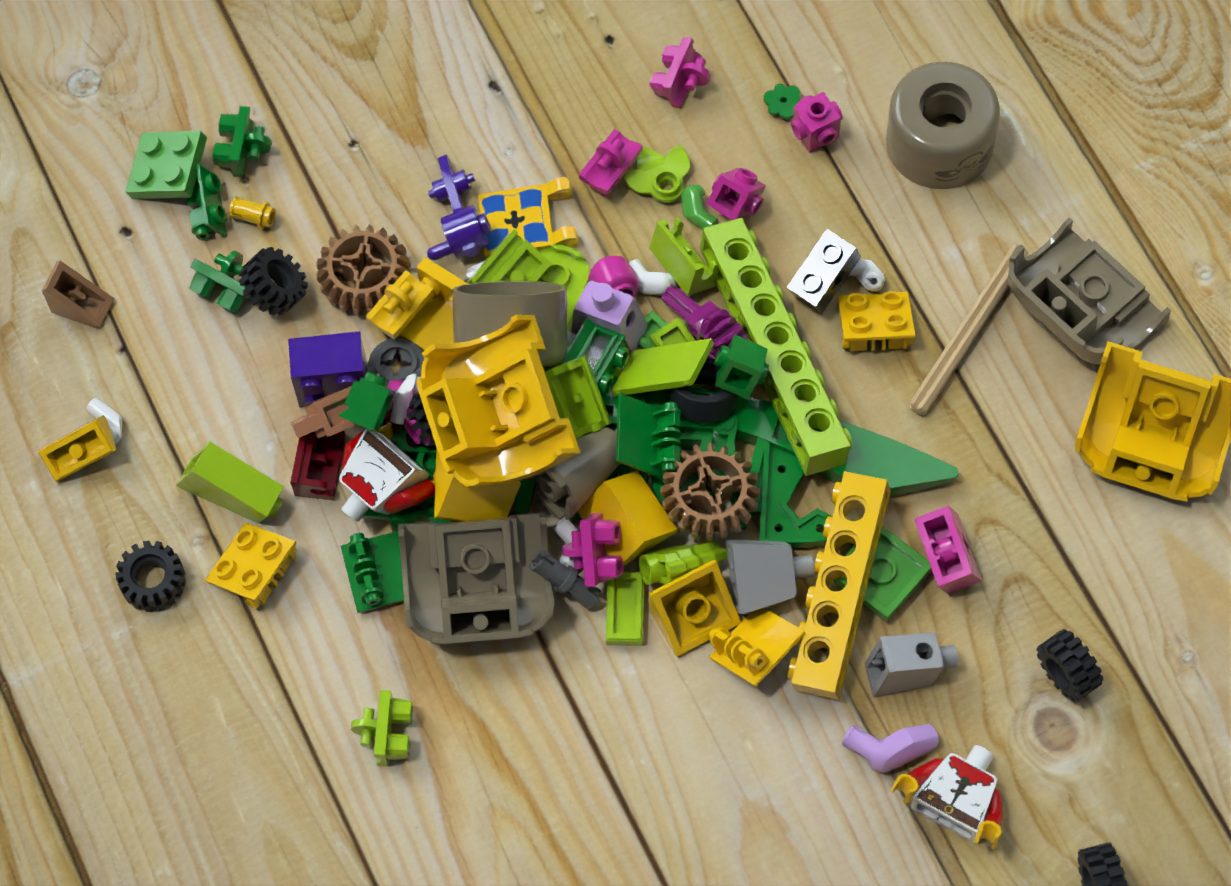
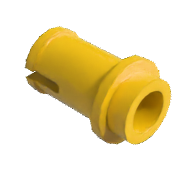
M237 196L233 198L229 209L230 218L257 224L259 229L270 228L276 217V209L271 207L269 202L259 204Z

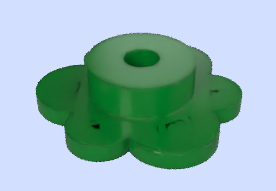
M777 84L774 86V90L767 91L763 96L764 103L768 105L769 114H779L783 119L793 117V107L801 100L799 99V88L793 85L785 87L783 84Z

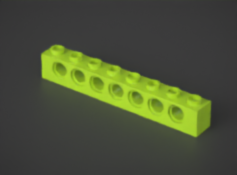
M742 218L703 228L700 250L708 267L712 260L719 266L716 285L730 315L735 317L736 321L743 327L742 329L748 336L749 341L768 348L765 363L769 365V370L763 385L805 476L845 465L849 449L852 448L850 433L847 428H842L838 420L837 406L832 398L828 399L824 391V380L821 372L818 369L814 370L812 366L809 347L805 341L800 340L797 334L795 318L791 312L787 313L783 305L782 291L779 285H774L770 278L768 261L765 257H760L754 232L751 229H747ZM813 429H820V430H822L823 432H817V431H814Z

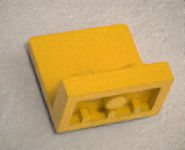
M426 257L417 266L418 278L420 282L434 289V295L399 335L401 338L408 339L418 345L423 352L434 343H454L452 289L468 284Z

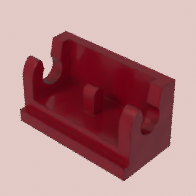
M314 431L299 438L290 481L295 496L334 501L346 438L345 431L329 437L325 435L317 438Z

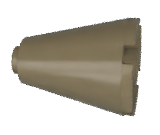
M603 428L577 438L576 441L580 450L578 455L527 478L528 481L533 477L535 478L539 488L534 490L535 494L555 517L560 519L566 515L565 520L572 518L621 464L616 461L617 430L613 431L610 428Z

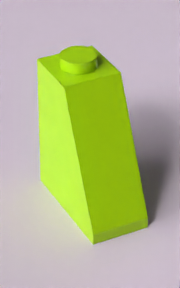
M211 441L193 455L176 486L256 523L261 522L267 516L273 518L283 502V499L279 497L284 488L283 485Z

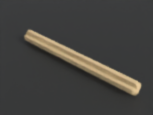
M1018 244L1012 245L911 399L909 408L913 412L921 416L927 414L1008 290L1009 261L1011 255L1019 246ZM1025 248L1024 257H1027L1029 255V252Z

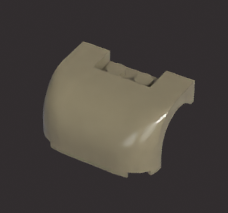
M1069 217L1057 232L1031 255L1024 257L1025 247L1022 245L1015 249L1009 261L1008 284L1012 294L1074 353L1084 361L1100 365L1108 341L1137 350L1169 321L1171 310L1167 307L1161 312L1149 301L1150 294L1145 290V286L1095 240L1093 242L1090 239L1086 242L1082 240L1072 230L1073 220Z
M545 512L508 515V518L436 524L435 521L398 524L405 620L408 628L418 637L426 639L430 643L438 644L520 638L532 635L533 632L543 627L550 617L553 616L554 597L551 583L529 569L530 564L533 563L532 559L540 550H545L548 553Z

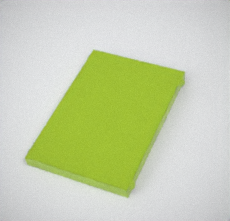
M712 338L633 350L611 390L612 394L615 397L619 393L628 395L693 385L714 346Z

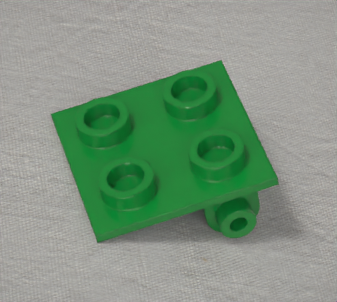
M619 393L616 461L663 479L665 472H676L674 463L675 461L680 462L679 447L681 446V441L677 439L681 436V431L677 427H680V417L682 414L681 410L678 409V404L667 402L664 403L662 409Z
M398 531L369 539L365 538L363 533L351 535L350 542L341 545V550L357 613L404 601Z

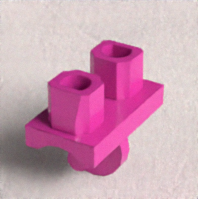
M683 37L679 46L666 45L662 54V62L665 68H669L667 73H654L650 80V86L654 94L667 97L672 107L681 108L688 91H694L696 85H707L711 77L710 72L704 68L706 60L693 48L694 41L692 38Z
M614 129L608 138L599 144L596 149L597 152L579 173V179L590 185L591 189L599 194L608 196L642 153L643 145L627 139Z
M603 513L590 514V518L580 521V530L571 532L572 543L562 546V554L567 557H573L574 568L584 569L585 586L595 587L603 580L618 578L623 574L624 569L621 555H606L605 544H616L620 541V522L603 519Z

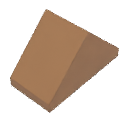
M61 260L56 262L42 289L51 313L96 329L100 328L115 299Z

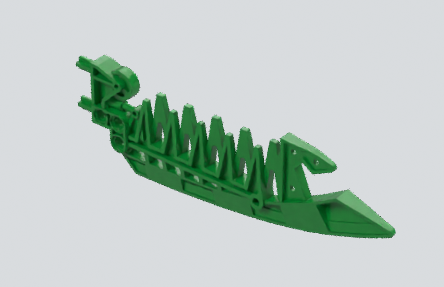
M615 376L608 394L601 395L607 413H613V416H609L611 424L603 428H610L613 431L617 430L618 396L614 397L611 392L619 378ZM694 387L685 388L689 392L701 396H713L722 393ZM670 389L628 394L627 396L662 409L664 403L670 402ZM738 396L734 411L722 420L700 423L688 420L682 416L680 417V427H677L681 431V436L677 438L681 441L679 460L681 450H693L696 444L701 448L702 452L707 451V446L710 442L714 444L715 452H720L721 448L726 444L728 456L736 453L735 445L737 439L755 445L751 460L752 469L749 473H756L758 476V483L754 486L760 488V496L755 499L758 502L757 510L749 513L761 514L759 540L784 541L791 545V548H807L826 544L827 538L823 537V532H817L816 528L822 527L824 529L825 521L831 515L817 508L799 520L788 506L805 474L771 402L751 397L745 399ZM840 420L842 428L848 429L852 439V448L849 449L846 464L817 473L834 484L842 482L844 471L886 479L891 489L889 498L956 481L959 475L956 467L929 454ZM399 424V431L393 432V437L390 441L430 474L427 479L432 481L436 471L437 447L423 445L414 448L409 446L413 440L406 431L404 424ZM813 429L814 431H817V432H823V431L820 430V429ZM621 463L607 480L616 478L618 472L620 476L631 473L629 466ZM784 468L786 471L784 473L778 472V469ZM711 469L716 475H728L722 471ZM639 470L638 472L647 483L649 474ZM698 472L687 478L680 492L687 491L688 486L698 482ZM651 475L653 494L662 506V502L666 498L661 496V487L667 484L663 482V479ZM534 477L529 481L527 478L519 480L521 485L514 499L516 514H527L530 511L535 493L534 490L537 486ZM706 482V489L709 492L710 496H712L713 501L715 503L716 493H713L711 491V488H708ZM740 492L732 494L730 498L731 507L739 499ZM435 496L415 506L388 515L376 512L369 507L362 517L366 519L389 520L392 532L398 531V524L435 521V524L455 522L434 518ZM578 512L570 518L571 520H582ZM740 522L741 530H746L747 523ZM781 527L783 530L781 532L775 531V528Z

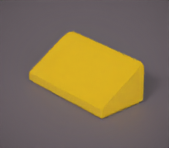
M102 415L39 450L38 453L55 482H58L117 449L105 415Z

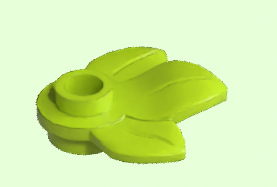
M681 145L670 150L666 157L643 146V151L637 158V169L626 172L624 179L630 189L637 193L651 194L653 198L663 203L676 201L684 191L683 179L690 170L688 154ZM664 185H670L672 189L663 190L661 189V187Z

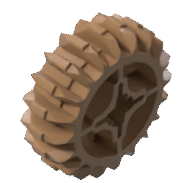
M355 224L353 233L350 234L341 229L340 239L330 236V247H322L320 251L322 258L317 259L316 262L317 269L319 270L316 273L317 282L321 284V293L324 296H328L329 303L332 306L339 304L340 310L343 313L352 307L353 313L357 317L362 309H367V313H369L385 295L384 290L388 285H393L405 270L410 272L408 269L411 267L410 258L406 256V248L403 244H399L395 234L388 236L387 231L383 227L374 233V228L370 224L365 231H360V228ZM372 252L382 255L391 264L383 263V260L374 258ZM337 277H344V281L353 282L355 288L344 285Z
M711 442L708 444L706 452H702L701 448L696 444L693 447L692 456L685 451L680 453L681 462L675 461L674 463L676 472L664 473L663 482L667 485L661 487V496L666 498L662 502L663 509L671 511L669 513L670 522L680 521L679 530L681 532H685L691 527L694 539L699 537L700 532H706V538L710 542L713 540V533L719 532L720 537L725 540L728 537L727 528L736 533L740 532V522L749 524L751 521V514L749 512H754L758 508V502L755 499L760 496V488L754 486L758 483V476L756 473H749L752 469L750 461L740 463L741 453L739 451L732 456H728L726 444L721 448L720 452L714 451V444ZM711 469L722 471L728 475H716ZM698 472V482L688 486L687 491L680 492L687 478ZM705 480L707 482L708 488H711V491L713 493H716L715 503L713 501L712 496H710L709 492L705 491ZM740 492L741 494L737 502L729 510L723 512L722 502L731 498L733 493ZM703 508L706 511H708L710 515L701 514L692 509Z

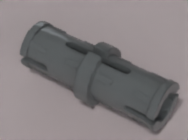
M540 550L532 559L533 563L530 564L529 569L553 584L554 590L560 594L566 593L586 609H590L596 604L599 599L597 596L601 595V590L598 587L585 586L584 579L578 575V571L571 565L565 566L545 550Z

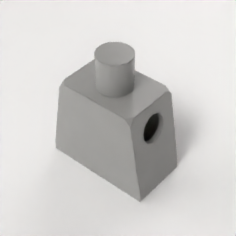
M726 540L732 599L739 614L749 613L792 599L797 596L795 579L815 576L812 556L793 557L791 545L784 541Z
M934 633L880 637L864 664L874 698L933 685L943 669L957 667L959 660L957 649L954 645L939 647Z

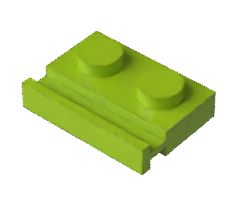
M513 229L467 283L495 281L537 282L552 263L527 240L524 241L517 234L518 232Z

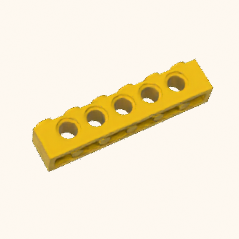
M844 471L842 482L835 483L832 503H835L836 506L833 517H827L823 531V537L827 538L824 552H818L814 570L815 573H819L816 586L809 587L806 597V608H810L807 621H801L799 626L800 629L805 631V634L797 642L801 644L798 657H792L788 669V679H792L791 684L798 692L840 700L891 489L886 479ZM854 508H861L865 511L863 517L858 521L846 519L849 511ZM853 543L856 545V549L849 556H841L838 554V549L841 545ZM834 579H847V585L843 590L835 592L829 589V585ZM836 613L839 615V618L835 625L831 627L820 625L821 618L825 614ZM819 648L829 649V657L824 662L816 663L811 660L815 650Z

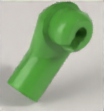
M694 184L687 186L681 195L684 217L701 229L718 224L719 219L703 210L702 196H705L704 189L700 185Z

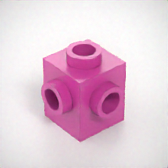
M823 91L815 96L810 95L802 98L793 107V121L790 124L796 138L803 142L810 153L839 139L840 123L843 116L838 104L835 101L830 102Z
M736 168L726 173H721L716 178L712 186V193L706 204L730 220L753 216L763 203L764 198L761 195L766 185L758 181L757 175L745 168Z

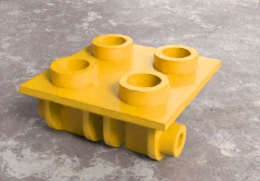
M889 291L886 293L838 295L843 332L842 349L849 348L850 352L867 350V340H870L871 351H875V340H880L881 350H886V339H888V349H907V345H914L915 330L908 292Z
M245 522L205 581L245 597V602L250 607L257 609L259 605H265L266 599L272 592L269 586L274 588L278 586V582L273 577L282 579L292 561H295L297 558L295 555L297 551L295 545L297 542Z
M761 608L750 612L731 633L724 627L712 629L709 633V640L715 651L709 658L756 687L804 636L805 631L766 608Z

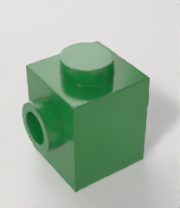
M734 335L728 347L721 346L715 359L714 365L719 367L715 386L749 399L756 384L761 385L769 370V365L765 363L768 348Z

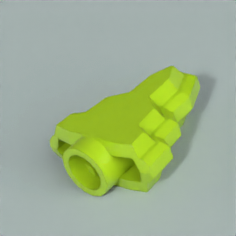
M716 541L650 549L640 557V573L647 585L653 583L667 584L712 560H715L719 569H721L723 562H726L728 559L727 550L720 547Z

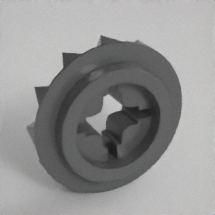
M391 338L378 344L371 352L368 361L369 372L376 375L379 374L388 380H405L407 376L422 367L424 361L423 352L418 345L408 339L396 338L394 340ZM397 354H399L402 365L406 367H401L397 376H394L392 367L388 365H394Z

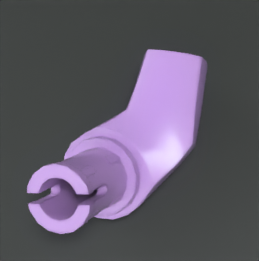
M931 724L903 728L882 740L853 725L845 734L842 745L868 759L872 770L888 772L934 750L938 746L939 738Z

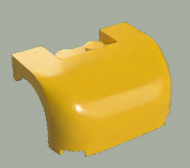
M514 315L505 326L488 335L460 343H434L422 353L425 358L422 363L421 378H416L427 420L446 473L452 474L465 487L489 486L519 481L546 471L580 453L569 418L559 417L538 354L546 348L535 315Z
M1108 341L1075 441V453H1079L1081 459L1091 467L1090 471L1099 476L1171 499L1187 502L1190 497H1200L1206 494L1212 495L1218 486L1231 441V379L1213 374L1210 381L1141 360L1142 351Z

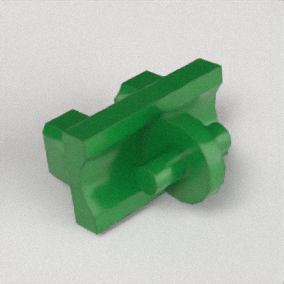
M240 106L238 114L220 115L218 129L220 136L232 137L233 140L232 144L216 142L212 153L214 165L231 168L233 177H244L248 153L250 160L257 161L260 154L268 153L271 151L272 146L271 139L264 135L265 129L263 127L256 126L254 129V121L249 118L251 109L246 106Z
M232 251L227 257L220 253L217 254L214 262L222 266L220 271L194 258L190 268L194 269L196 273L190 284V290L209 299L217 283H220L225 288L216 304L237 314L247 298L252 299L251 295L245 296L243 293L246 286H240V282L233 279L243 269V255L241 253Z

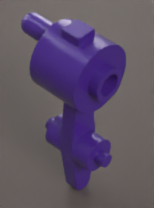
M446 154L438 158L443 178L432 182L433 189L428 191L431 199L437 197L439 202L449 199L453 209L452 214L441 218V225L447 241L430 247L427 251L428 258L434 261L450 254H454L457 259L465 255L469 258L479 254L480 249L490 246L488 234L492 233L485 213L479 214L474 205L464 208L461 194L472 190L471 183L475 181L473 173L467 175L464 169L454 173L449 157Z

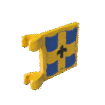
M560 177L546 184L478 194L480 214L485 213L492 229V233L488 234L490 246L484 248L485 258L487 259L513 229L518 232L517 234L524 241L527 240L533 247L539 250L550 248L551 245L564 244L576 248L579 241L574 226H565L552 232L548 199H570L572 197L570 180L567 177Z

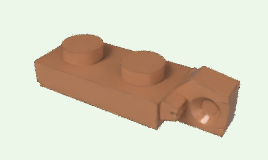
M352 386L312 402V405L305 407L307 415L291 422L297 438L314 431L317 438L325 435L329 437L357 425L338 417L339 414L349 407L344 405ZM391 402V404H390V406H389L388 411H389V410H392V406H393V405H392V402Z

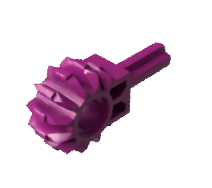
M669 286L665 289L666 293L662 295L663 303L685 320L687 329L695 341L712 338L714 346L708 358L716 359L721 346L728 347L734 335L748 340V336L742 329L743 327L740 326L736 318L732 317L728 311L718 308L710 300L704 305L699 306L678 287Z

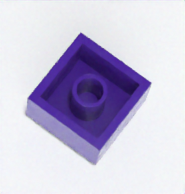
M360 331L288 339L290 374L299 408L312 405V402L352 386L354 381H360V378H365L368 372L367 359Z

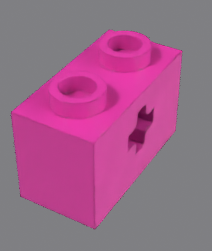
M948 505L914 519L936 583L940 589L950 594L982 581L957 512Z

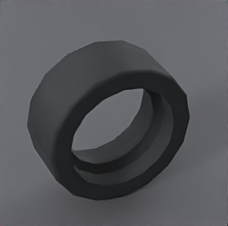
M707 357L694 384L715 386L719 367L714 365L715 359ZM688 386L670 388L669 391L670 402L678 404V409L682 412L681 416L700 423L716 422L728 417L734 411L738 400V395L718 386L715 387L723 392L713 396L693 394L685 389Z

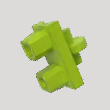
M380 690L377 720H374V709L364 708L363 719L353 720L351 731L361 735L360 745L363 747H370L372 736H375L374 757L377 758V766L388 767L389 759L409 758V735L391 733L392 724H412L413 703L409 700L393 698L391 690Z

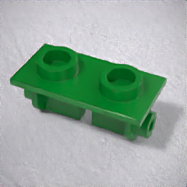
M197 164V178L192 197L187 198L188 206L191 208L200 205V207L189 211L192 233L199 240L209 238L210 233L213 231L226 237L225 222L227 221V215L222 206L220 195L222 184L215 173H211L200 164Z

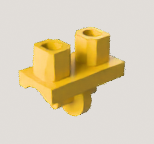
M405 270L393 285H388L384 290L385 295L366 315V319L395 340L434 295V289L420 282L410 272Z

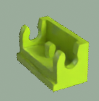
M677 217L674 220V226L670 230L669 224L665 219L658 221L649 249L685 294L690 296L716 286L719 266L712 260L708 268L681 235L684 227L681 219Z
M586 355L545 371L559 417L569 418L576 439L586 433L596 432L611 424Z

